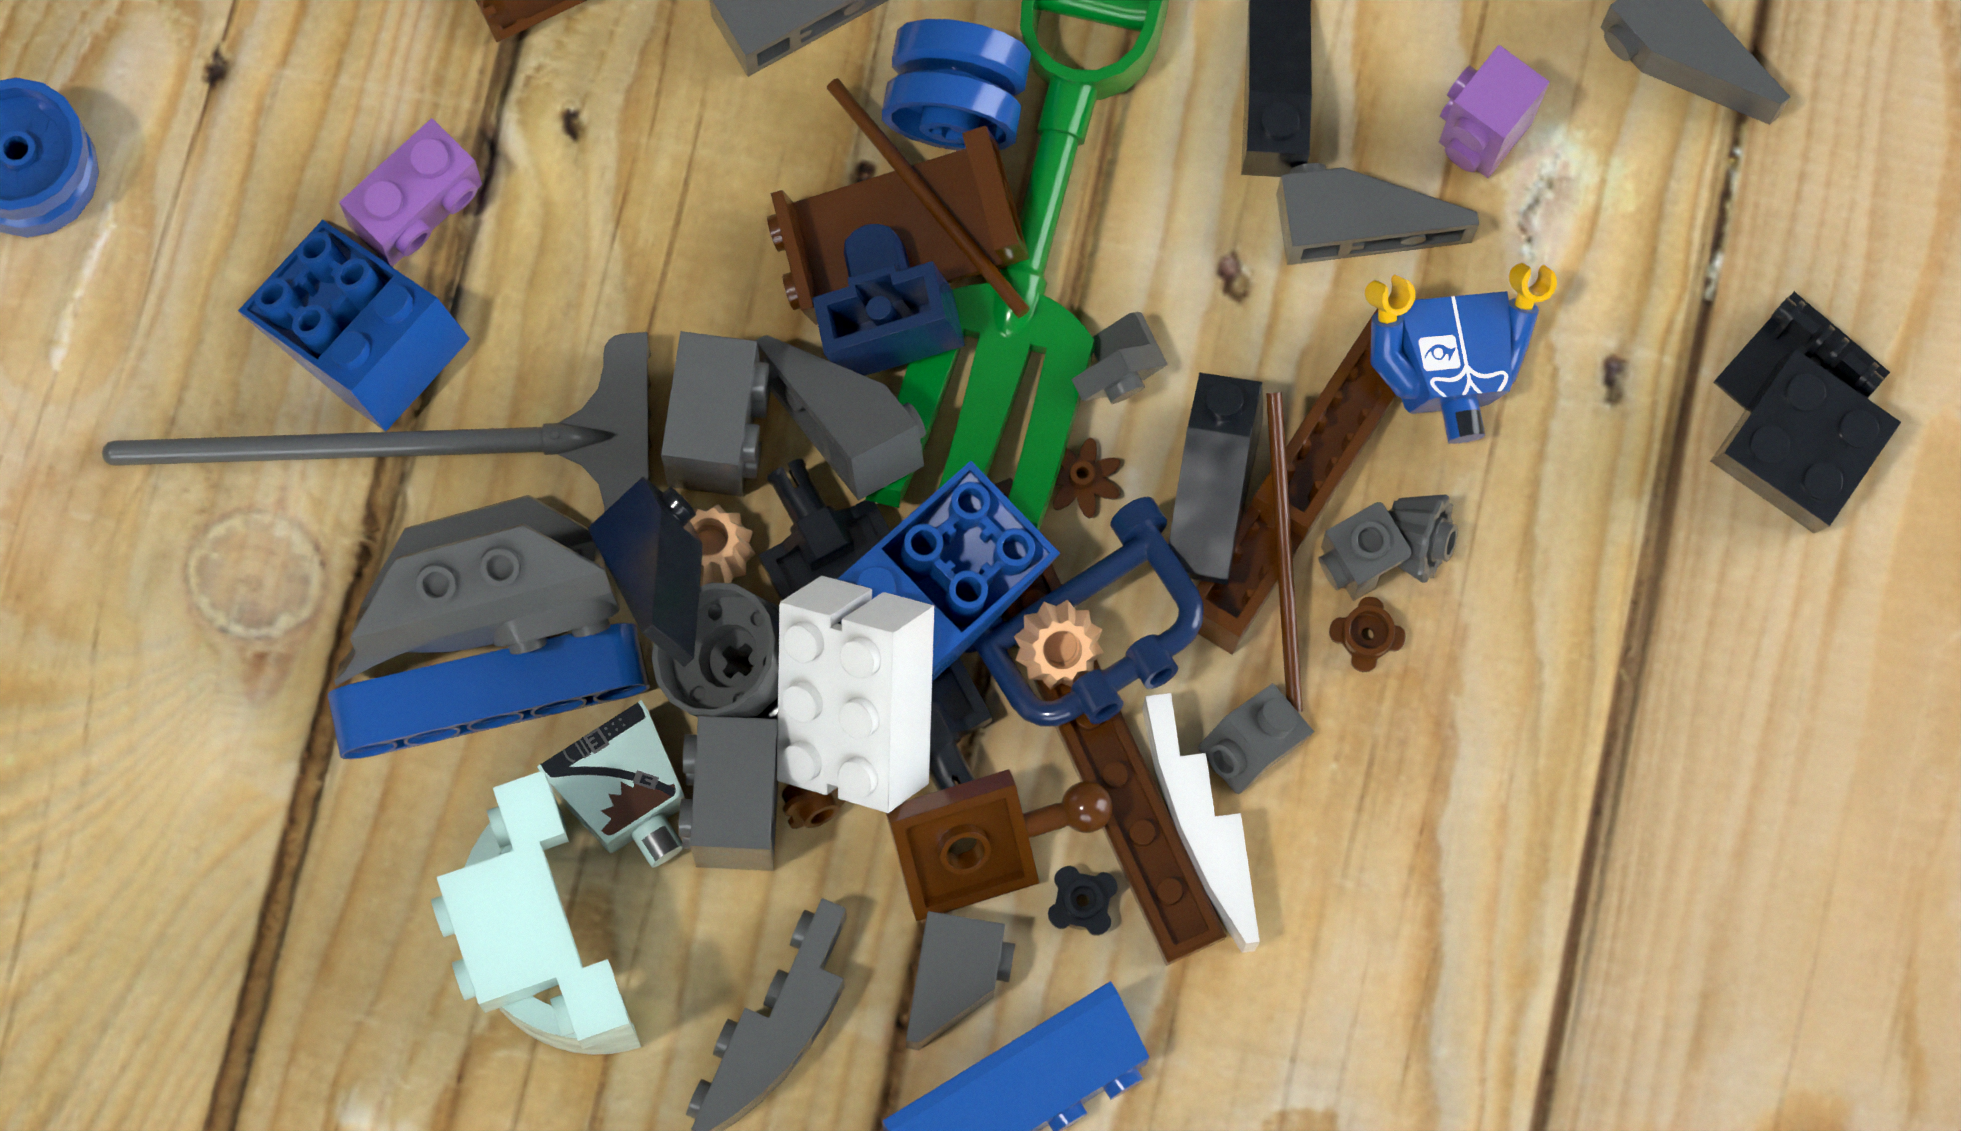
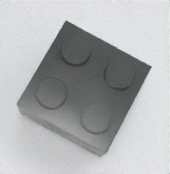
M680 331L661 452L668 487L743 497L746 478L757 479L762 441H759L760 425L754 424L755 417H767L771 392V381L768 380L769 363L759 361L757 341Z
M698 716L697 735L685 734L683 773H686V785H694L693 799H681L679 838H682V849H691L697 868L774 871L779 781H777V719Z

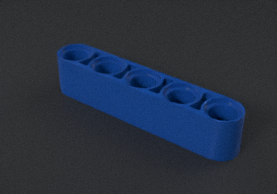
M634 623L611 624L608 629L590 636L573 637L571 633L549 638L545 646L522 654H510L509 648L336 688L330 691L327 696L340 758L361 759L616 701L643 693L649 689L650 684L637 627Z

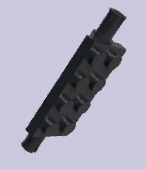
M802 458L788 463L790 468L788 472L797 488L793 487L782 466L771 472L767 477L768 482L774 487L793 523L790 527V536L782 543L758 554L759 561L781 601L820 576L838 579L891 532L875 502L865 499L850 508L836 510L833 505L827 506ZM960 657L932 681L929 775L938 791L955 786L954 781L959 785L975 780L957 744L961 741V738L992 722V716Z

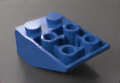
M323 219L238 310L244 318L346 404L385 432L470 340L469 336L436 296Z
M970 461L837 580L872 589V599L885 592L934 605L933 681L980 637L1059 556L1060 552L989 478Z

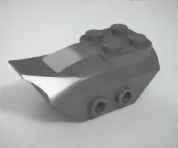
M530 495L406 527L360 606L350 637L353 648L340 662L334 682L337 686L353 676L405 652H450L494 644L501 647L508 646L510 654H522L545 646L548 643L547 636L571 630L573 637L594 635L610 627L608 618L619 612V588L588 528Z

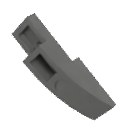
M821 898L815 913L808 910L803 911L790 941V946L799 949L789 973L780 969L777 970L763 1003L764 1006L773 1009L769 1018L744 1008L739 1022L727 1019L713 1051L714 1056L722 1059L712 1083L704 1079L700 1080L686 1112L687 1116L695 1119L691 1128L692 1131H724L762 1103L788 1077L811 1048L827 1023L845 988L844 978L824 970L847 919L845 907Z

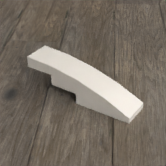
M1171 693L1145 696L1142 711L1155 774L1168 813L1214 911L1242 953L1255 951L1260 941L1241 813L1215 816L1206 753L1180 756Z

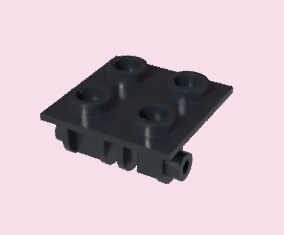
M1794 291L1781 303L1771 315V318L1713 383L1746 410L1779 360L1795 349L1867 399L1889 375L1890 371Z

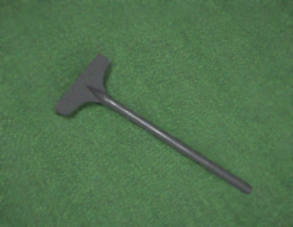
M624 333L609 339L604 348L603 369L598 389L581 410L559 423L543 424V427L116 440L108 442L103 447L102 457L109 465L122 466L544 452V455H560L581 465L598 483L605 512L643 476L647 480L652 478L649 467V449H651L652 444L649 437L651 411L648 404V389L651 387V381L648 374V359L651 356L648 345V333Z

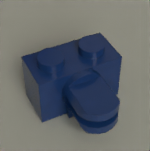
M867 224L854 230L844 243V258L849 276L847 278L849 287L812 298L823 351L827 359L832 363L867 376L965 346L953 290L935 263L931 261L910 268L906 247L889 226Z

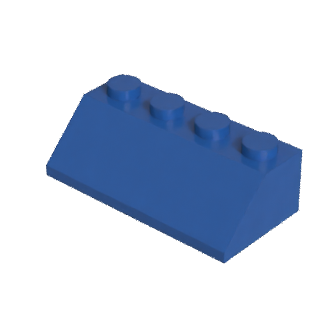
M1110 981L882 1121L883 1131H1040L1048 1125L1052 1131H1063L1088 1114L1083 1106L1085 1102L1103 1091L1112 1100L1143 1081L1144 1079L1139 1069L1147 1064L1150 1057L1119 993Z

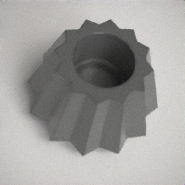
M1446 494L1399 498L1397 501H1394L1392 508L1388 511L1411 549L1410 558L1399 564L1398 567L1422 583L1427 582L1429 578H1434L1438 566L1442 564V561L1447 562L1450 560L1456 546L1458 526L1452 524L1453 504L1450 503L1449 496Z

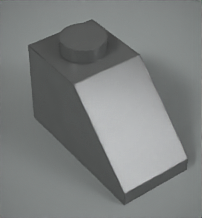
M928 911L906 1037L907 1049H922L994 997L996 980L1009 982L1015 943L1003 942L1005 924Z

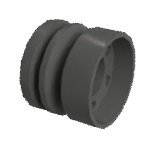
M711 582L700 586L694 659L684 667L654 643L652 663L657 684L670 703L696 717L777 719L778 723L779 606L736 584Z

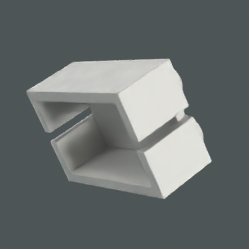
M820 576L780 601L777 781L828 795L838 788V799L886 813L894 810L929 784L934 605L885 592L872 599V589L825 576Z

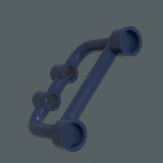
M1152 497L1135 499L1123 506L1113 516L1110 526L1122 543V547L1005 622L999 616L965 651V653L976 651L979 653L1012 708L1025 721L1040 727H1058L1085 713L1092 724H1099L1109 720L1122 709L1124 702L1118 691L1140 679L1145 688L1154 689L1167 683L1177 673L1178 665L1172 657L1184 650L1196 638L1203 624L1204 604L1198 589L1161 534L1167 526V519ZM1149 561L1178 607V617L1175 623L1159 635H1147L1134 642L1126 651L1125 657L1104 670L1096 669L1084 674L1074 682L1071 691L1054 701L1038 699L1007 651L1018 644L1014 636L1024 629V615L1037 613L1043 602L1058 606L1068 600L1073 607H1076L1144 562Z

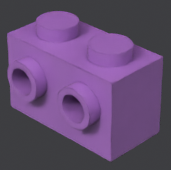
M1500 45L1496 47L1478 71L1469 65L1450 88L1447 94L1450 100L1439 116L1446 121L1439 139V143L1446 147V155L1461 169L1468 172L1477 170L1486 178H1489L1533 123L1550 82Z
M431 118L347 194L339 204L348 226L381 259L393 267L404 256H409L422 247L430 237L432 230L448 215L462 210L473 199L482 182L475 160Z

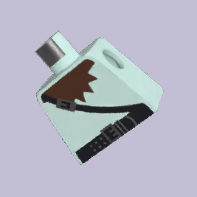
M642 700L537 766L539 772L544 770L553 793L609 853L619 850L634 840L650 866L654 868L670 860L682 850V842L667 818L680 810L681 799H685L650 714Z

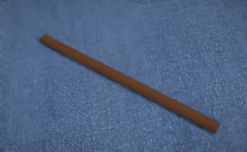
M839 78L832 80L827 85V90L1017 318L1027 314L1030 307Z
M1282 392L1266 393L1285 692L1286 699L1297 712H1302Z

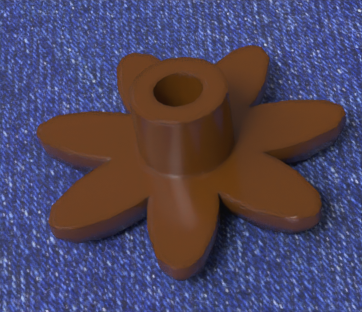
M1093 438L1085 440L1079 451L1078 458L1069 448H1066L1061 464L1062 468H1060L1055 486L1062 487L1055 496L1053 508L1055 510H1062L1069 506L1077 497L1078 505L1083 515L1089 519L1092 518L1096 509L1095 495L1111 500L1120 497L1119 490L1111 482L1103 479L1119 468L1120 460L1113 457L1095 462L1097 445ZM1084 473L1087 475V477L1081 479L1077 476V474Z

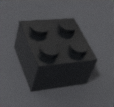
M1795 349L1779 360L1710 462L1806 529L1816 533L1831 526L1901 424V421Z

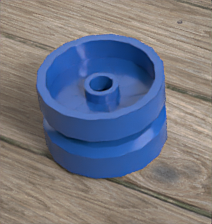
M922 19L907 22L897 29L892 55V68L899 75L887 82L882 107V121L891 130L911 140L956 151L966 148L962 135L963 132L987 126L998 142L999 149L1004 150L1016 142L1021 104L1014 97L1025 91L1031 52L1021 41L1014 37L976 23L952 19Z
M22 78L0 80V232L26 238L54 233L77 219L93 198L99 176L95 146L77 114L63 95L42 82Z

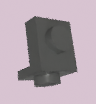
M1141 312L1129 313L1094 335L1093 339L1096 345L1094 355L1098 363L1072 378V381L1082 401L1108 397L1110 403L1115 404L1142 391L1145 388L1143 380L1168 365Z
M1376 502L1326 530L1321 545L1324 554L1318 557V560L1333 588L1338 591L1345 587L1352 600L1355 601L1376 588L1380 575L1408 560L1411 556V549L1384 504Z
M1272 683L1226 715L1199 744L1198 748L1201 753H1206V758L1214 771L1225 780L1236 794H1240L1249 788L1264 771L1301 746L1314 733V730Z

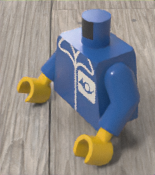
M1519 263L1512 267L1509 273V282L1511 287L1518 293L1516 298L1510 300L1507 291L1415 300V289L1412 283L1395 274L1391 278L1392 291L1389 297L1387 286L1377 280L1370 282L1366 286L1364 293L1366 300L1370 305L1378 308V312L1372 316L1370 363L1391 390L1398 397H1401L1404 408L1409 413L1442 411L1449 444L1467 443L1483 438L1485 430L1480 407L1489 405L1510 392L1526 355L1539 313V308L1534 303L1549 299L1557 287V277L1554 271L1547 266H1540L1538 278L1530 287H1528V281L1531 276V268L1524 263Z

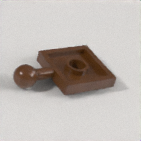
M1010 769L903 802L891 812L886 813L916 922L926 919L928 911L945 913L1039 884L1029 839L1065 828L1066 826L1081 833L1096 832L1108 823L1112 815L1113 805L1111 797L1104 787L1095 782L1083 781L1072 785L1065 792L1060 803H1054L1023 813L1017 787ZM966 837L978 839L974 847L967 852L960 854L947 852L949 847L959 839Z

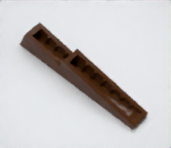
M1372 317L1286 446L1293 558L1397 396L1370 363ZM1271 471L1254 495L1249 508L1242 517L1228 585L1200 581L1196 587L1204 604L1203 624L1198 634L1231 655L1278 584Z

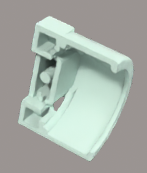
M544 770L493 787L498 807L487 810L490 823L472 848L465 867L436 877L442 896L431 899L443 937L455 934L463 959L452 962V966L464 1000L476 997L484 1013L499 1008L513 1024L526 1034L558 1049L583 1054H613L640 1048L641 1045L635 1027L629 1019L608 959L583 968L544 850L569 842L565 832L567 827L561 809ZM559 985L562 995L550 999L551 1005L533 997V995Z

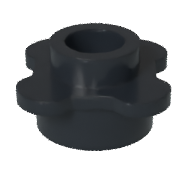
M1065 866L1059 869L1054 877V883L1058 888L1056 902L1048 910L1050 923L1057 929H1065L1069 926L1078 930H1087L1093 936H1100L1106 933L1111 926V918L1107 913L1109 901L1117 893L1118 889L1115 878L1106 872H1101L1096 876L1082 874L1074 866ZM1080 895L1087 896L1089 899L1088 905L1084 907L1079 906L1076 902L1077 897Z

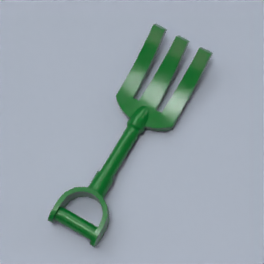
M1022 0L1020 30L1023 42L1031 52L1030 62L1034 72L1048 85V90L1036 131L1041 137L1019 216L1030 259L1007 265L1000 269V272L1030 307V310L1023 317L1017 318L989 283L973 284L952 289L963 338L965 336L976 338L978 342L958 423L939 488L970 461L986 476L988 475L1014 406L1031 353L1033 351L1045 354L1028 429L1008 498L1039 531L1052 496L1081 400L1072 378L1090 368L1096 346L1088 330L1071 312L1044 295L1047 286L1044 272L1078 146L1083 145L1085 142L1095 101L1127 91L1147 73L1158 50L1169 0ZM1041 11L1140 32L1134 47L1118 62L1097 70L1072 69L1054 61L1040 47L1037 40ZM961 347L908 363L897 400L902 405L907 402L916 409L924 424L926 435L920 439L922 453L943 402ZM915 471L866 496V500L899 508Z

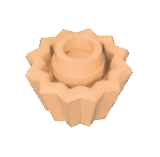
M719 504L708 510L694 506L693 510L696 516L690 522L703 543L700 586L711 582L731 583L734 577L746 575V562L756 553L749 544L753 531L742 526L740 513H726Z
M1068 600L1058 606L1043 602L1037 613L1024 615V629L1014 636L1020 647L1016 661L1027 666L1029 680H1043L1050 690L1061 683L1072 687L1077 679L1094 670V661L1104 654L1098 644L1102 629L1091 623L1089 610H1075Z

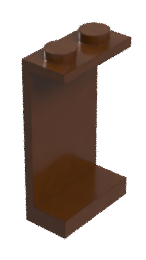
M987 126L962 133L966 146L965 149L911 165L997 269L1030 259L999 145ZM896 171L797 202H793L783 190L770 193L776 214L767 216L769 231L777 251H786L791 272L782 276L787 298L793 310L801 309L815 325L818 323L812 298L849 287L847 280L849 276L844 258V243L854 230L867 224L889 226L899 236L906 247L910 268L933 261L948 284L981 274Z

